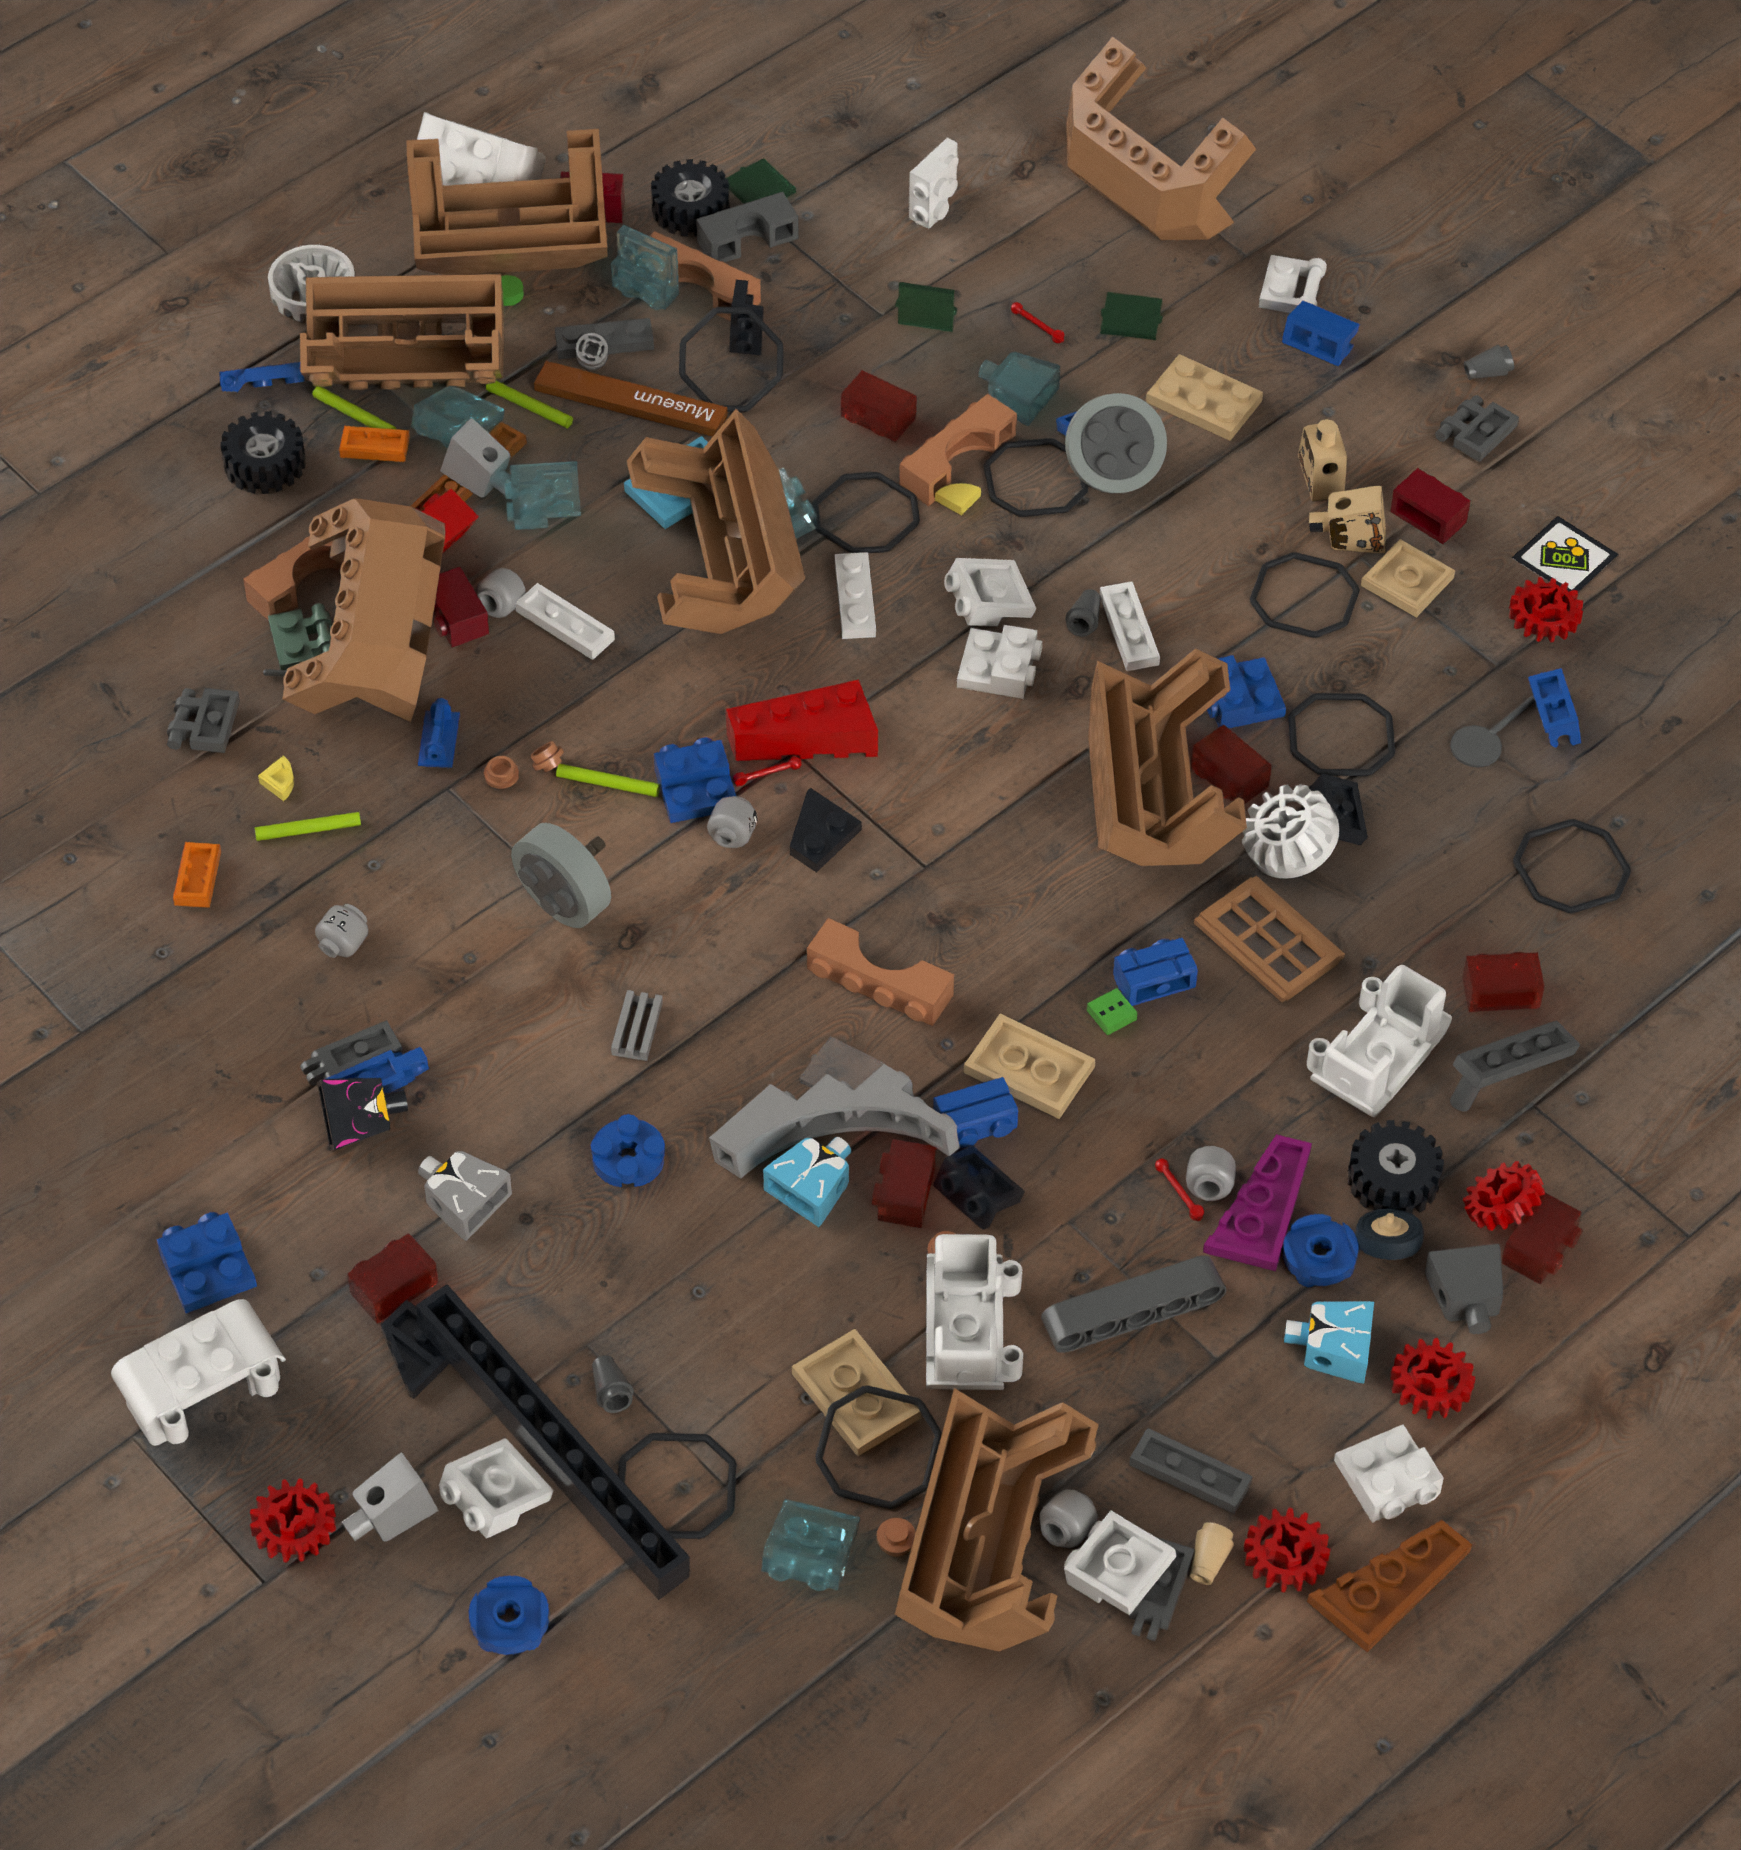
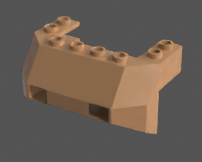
M1112 37L1072 85L1066 125L1068 168L1074 175L1160 240H1209L1235 223L1217 201L1216 197L1255 152L1256 148L1242 131L1222 118L1181 167L1110 114V111L1146 69L1144 64L1135 58L1136 54Z
M599 129L567 131L570 178L443 186L439 139L406 140L416 269L443 275H475L571 269L608 257Z
M501 274L306 277L307 333H300L301 374L307 381L313 382V386L326 387L332 386V384L348 385L349 390H367L368 384H381V389L395 390L400 389V384H413L414 389L433 388V383H446V388L459 389L465 388V383L493 384L496 383V379L503 378L504 300ZM442 323H466L465 335H442ZM378 324V336L349 337V325Z
M737 409L703 449L645 437L628 458L627 465L632 488L690 499L708 575L707 579L676 573L670 580L673 595L660 592L657 596L663 624L723 634L774 613L806 579L779 470L756 428Z
M353 498L313 517L310 523L308 548L314 550L332 542L330 558L342 563L340 569L341 581L339 592L335 599L336 611L334 623L330 629L331 641L329 651L287 668L283 679L284 691L282 699L306 711L317 714L358 697L411 722L417 704L427 656L445 541V523L410 506Z
M1195 648L1155 683L1148 685L1097 661L1091 687L1088 741L1099 849L1140 866L1201 864L1247 828L1243 799L1238 797L1224 808L1221 789L1210 785L1194 799L1185 727L1230 691L1227 663Z
M954 1388L902 1582L895 1615L935 1638L999 1652L1049 1632L1055 1619L1054 1608L1057 1595L1049 1593L1028 1602L1033 1581L1021 1575L1024 1550L1031 1537L1030 1526L1034 1511L1039 1504L1038 1494L1042 1479L1091 1458L1096 1448L1095 1438L1099 1424L1062 1402L1014 1425Z

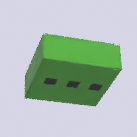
M1118 988L1087 1003V1012L1106 1035L1137 1020V1011Z

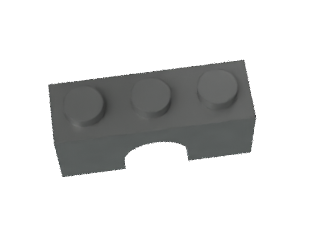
M783 192L696 219L697 243L705 255L722 262H728L741 257V238L745 236H759L766 241L770 248L798 239V215Z

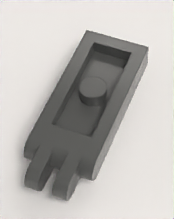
M386 1020L313 1051L311 1059L304 1061L300 1068L307 1075L306 1079L309 1084L317 1085V1082L331 1077L389 1050H392L393 1053L401 1052L402 1055L403 1050Z
M1162 1538L1158 1539L1175 1549L1176 1558L1129 1615L1130 1619L1135 1620L1132 1634L1140 1637L1144 1624L1151 1625L1147 1639L1154 1642L1160 1628L1164 1630L1169 1628L1195 1550Z

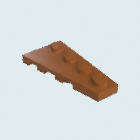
M1440 1520L1401 1542L1400 1547L1386 1555L1382 1553L1369 1560L1368 1565L1354 1573L1348 1572L1342 1575L1331 1586L1323 1590L1319 1588L1308 1594L1307 1602L1368 1652L1470 1553L1472 1544L1447 1523Z

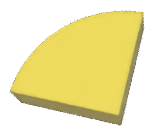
M965 483L947 485L935 492L936 502L959 515L966 512L981 497L980 487Z
M282 756L258 775L259 783L282 801L286 800L291 794L294 787V775L291 764L285 756Z

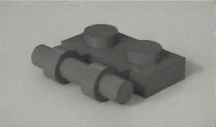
M1474 395L1470 400H1464L1458 406L1457 412L1453 416L1446 417L1440 423V428L1435 432V436L1441 442H1444L1449 437L1456 436L1453 447L1481 462L1518 426L1519 417L1495 402L1483 408L1481 407L1484 404L1483 399L1478 395ZM1471 420H1473V421H1472L1471 423H1469L1468 425L1465 423L1466 421H1471Z
M205 688L202 698H195L196 692L193 689H183L181 697H178L175 702V718L169 723L167 729L169 737L167 746L177 750L181 747L182 741L190 738V747L193 750L225 753L240 702L239 691ZM197 714L195 722L188 721L189 717Z

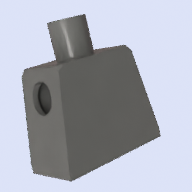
M1491 1244L1429 1252L1425 1275L1445 1319L1449 1321L1466 1320L1469 1332L1472 1334H1482L1491 1329L1489 1317L1500 1313L1503 1300L1500 1245Z

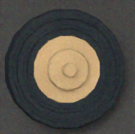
M1378 1209L1368 1212L1359 1218L1356 1226V1237L1359 1248L1365 1254L1379 1259L1398 1260L1413 1256L1420 1251L1424 1240V1230L1421 1221L1413 1214L1403 1210Z

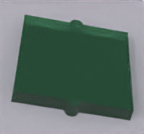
M764 158L747 167H741L740 171L725 178L729 181V191L743 204L783 192L786 198L796 193V188Z
M905 282L899 283L898 299H896L895 306L898 307V324L953 332L954 316L958 310L955 307V290Z
M1107 292L1105 308L1101 309L1103 319L1100 334L1156 340L1158 324L1162 323L1163 318L1160 315L1162 298Z

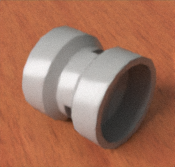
M587 333L580 337L576 343L578 363L587 370L595 371L602 368L608 360L606 340L597 333Z

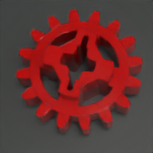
M1538 577L1537 584L1526 580L1524 588L1517 586L1515 594L1511 595L1509 619L1515 620V629H1525L1523 636L1528 637L1531 634H1535L1536 641L1538 642L1542 640L1543 636L1548 637L1551 643L1554 642L1557 635L1565 640L1567 639L1568 632L1575 633L1578 624H1581L1583 600L1577 599V590L1567 591L1568 583L1565 582L1561 586L1556 585V578H1552L1549 583H1545L1542 577Z
M1515 1161L1511 1167L1507 1168L1504 1162L1501 1163L1499 1168L1494 1170L1488 1168V1175L1484 1178L1480 1176L1474 1178L1477 1185L1467 1187L1466 1191L1469 1195L1463 1198L1466 1206L1464 1208L1470 1220L1475 1222L1478 1228L1486 1225L1489 1231H1493L1497 1225H1501L1502 1229L1505 1230L1509 1224L1514 1222L1520 1224V1217L1524 1214L1532 1216L1534 1213L1531 1207L1542 1204L1540 1196L1545 1194V1190L1537 1170H1533L1530 1164L1522 1167L1519 1161Z
M1434 1338L1432 1345H1426L1423 1339H1418L1416 1349L1409 1344L1405 1345L1403 1355L1397 1354L1395 1356L1394 1366L1390 1375V1380H1393L1392 1392L1395 1394L1401 1393L1399 1404L1401 1406L1408 1403L1413 1404V1414H1417L1420 1409L1426 1410L1428 1419L1432 1418L1434 1411H1439L1443 1418H1447L1450 1407L1457 1413L1460 1412L1462 1403L1470 1401L1476 1378L1472 1376L1473 1363H1464L1466 1353L1464 1351L1456 1354L1452 1352L1454 1345L1452 1342H1449L1445 1348L1441 1347L1438 1338ZM1458 1383V1385L1456 1386V1388H1455L1453 1391H1451L1450 1393H1448L1447 1390L1453 1389V1388H1454V1384Z
M299 1478L295 1486H289L288 1481L285 1479L282 1480V1489L276 1490L270 1485L267 1487L269 1494L267 1498L263 1496L256 1497L258 1508L250 1510L252 1521L250 1524L252 1537H255L259 1549L267 1548L269 1558L272 1559L279 1552L282 1553L283 1562L287 1563L291 1555L297 1554V1558L302 1562L305 1558L304 1552L310 1551L317 1556L319 1554V1543L330 1544L328 1532L336 1531L334 1504H330L327 1491L319 1494L317 1483L314 1482L307 1489L304 1488L303 1479Z
M1288 1508L1286 1516H1281L1277 1509H1272L1270 1520L1263 1515L1258 1516L1257 1526L1250 1525L1248 1528L1247 1539H1245L1243 1549L1246 1552L1245 1565L1254 1566L1252 1577L1257 1579L1265 1576V1587L1270 1588L1276 1582L1280 1584V1591L1284 1593L1287 1585L1293 1584L1297 1592L1302 1591L1303 1581L1312 1586L1315 1585L1317 1574L1324 1575L1326 1562L1329 1561L1330 1548H1327L1328 1534H1319L1321 1523L1319 1521L1311 1525L1307 1523L1308 1513L1306 1512L1299 1518L1294 1517L1293 1508ZM1271 1534L1272 1538L1266 1539L1264 1545H1261L1263 1540ZM1309 1555H1313L1310 1561L1304 1566H1302L1301 1563L1304 1561H1308Z

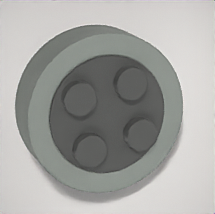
M1123 393L1102 395L1084 404L1071 419L1065 439L1066 455L1077 477L1091 488L1107 493L1130 492L1147 484L1160 470L1167 450L1166 430L1158 413L1144 400Z
M540 823L513 846L511 851L512 863L521 883L536 903L562 924L573 928H582L601 913L611 902V890L608 880L594 858L596 854L606 847L605 842L599 836H596L588 845L584 846L561 827L551 823Z

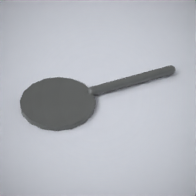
M1532 695L1491 729L1473 725L1457 730L1452 736L1450 744L1453 756L1459 762L1477 768L1486 767L1496 762L1501 755L1502 749L1500 738L1496 733L1535 702L1534 696Z

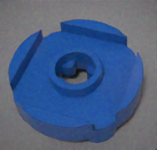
M631 1114L623 1115L618 1120L602 1127L592 1140L591 1155L594 1170L603 1181L613 1186L622 1187V1183H634V1187L643 1186L655 1179L663 1169L665 1156L663 1137L648 1122L638 1120L636 1116ZM625 1148L635 1149L636 1156L634 1157L630 1155L622 1157L620 1155Z
M1324 1214L1308 1215L1295 1221L1291 1226V1230L1285 1236L1282 1248V1256L1286 1267L1296 1276L1298 1283L1305 1287L1333 1285L1349 1278L1354 1272L1359 1252V1244L1353 1230L1344 1222L1341 1226L1339 1223L1331 1221V1216ZM1314 1245H1320L1322 1249H1329L1330 1251L1326 1255H1317L1313 1252Z
M501 1576L486 1583L487 1587L481 1590L478 1596L477 1593L474 1595L469 1606L471 1631L478 1640L481 1649L488 1652L510 1655L537 1648L547 1631L550 1618L548 1601L542 1591L540 1593L537 1588L532 1586L531 1581L520 1576ZM507 1608H513L514 1614L519 1615V1617L514 1619V1621L505 1622L498 1615H504Z

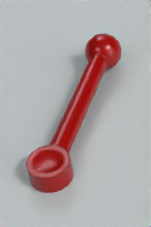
M1019 302L1011 305V312L1013 314L1022 315L1052 336L1051 339L1054 343H1062L1064 341L1065 334L1062 330H1053L1024 310L1023 305Z
M792 757L789 759V762L751 773L738 772L732 779L736 786H743L751 779L789 768L797 770L801 767L802 762L799 757Z
M1163 1158L1158 1159L1155 1162V1169L1165 1175L1190 1209L1189 1217L1194 1221L1203 1219L1204 1208L1194 1204L1169 1170L1168 1161Z

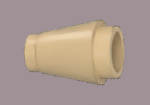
M1207 1522L1203 1524L1201 1530L1197 1531L1190 1573L1191 1579L1205 1585L1212 1584L1234 1546L1232 1541L1233 1532L1222 1525Z

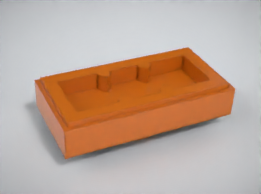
M344 426L339 448L340 458L405 462L410 441L409 430Z
M185 842L173 896L175 906L210 908L221 856L220 844Z

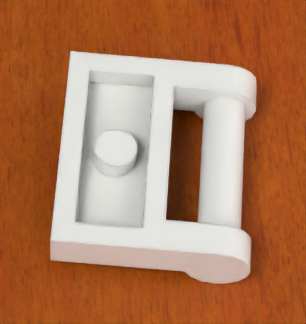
M1271 255L1259 299V308L1291 313L1303 300L1317 306L1316 295L1320 279L1325 275L1327 268L1325 261L1319 258L1305 261ZM1299 276L1308 277L1303 296L1300 299L1294 298Z

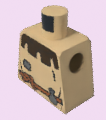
M1326 419L1318 424L1305 426L1298 458L1311 500H1326L1331 493L1345 491L1346 450L1338 425L1334 421ZM1324 465H1326L1325 471H1329V474H1325L1322 472V468L1324 467Z
M1382 486L1331 493L1328 498V512L1309 513L1310 532H1329L1331 548L1334 550L1385 553L1386 523Z

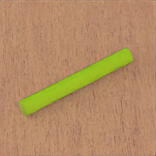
M496 381L493 384H486L487 391L560 426L569 428L573 422L572 416L501 382Z
M317 386L313 390L312 396L369 428L397 429L388 422L323 387Z
M559 764L556 771V777L652 797H658L660 791V784L565 764Z
M359 812L254 828L256 841L361 826Z

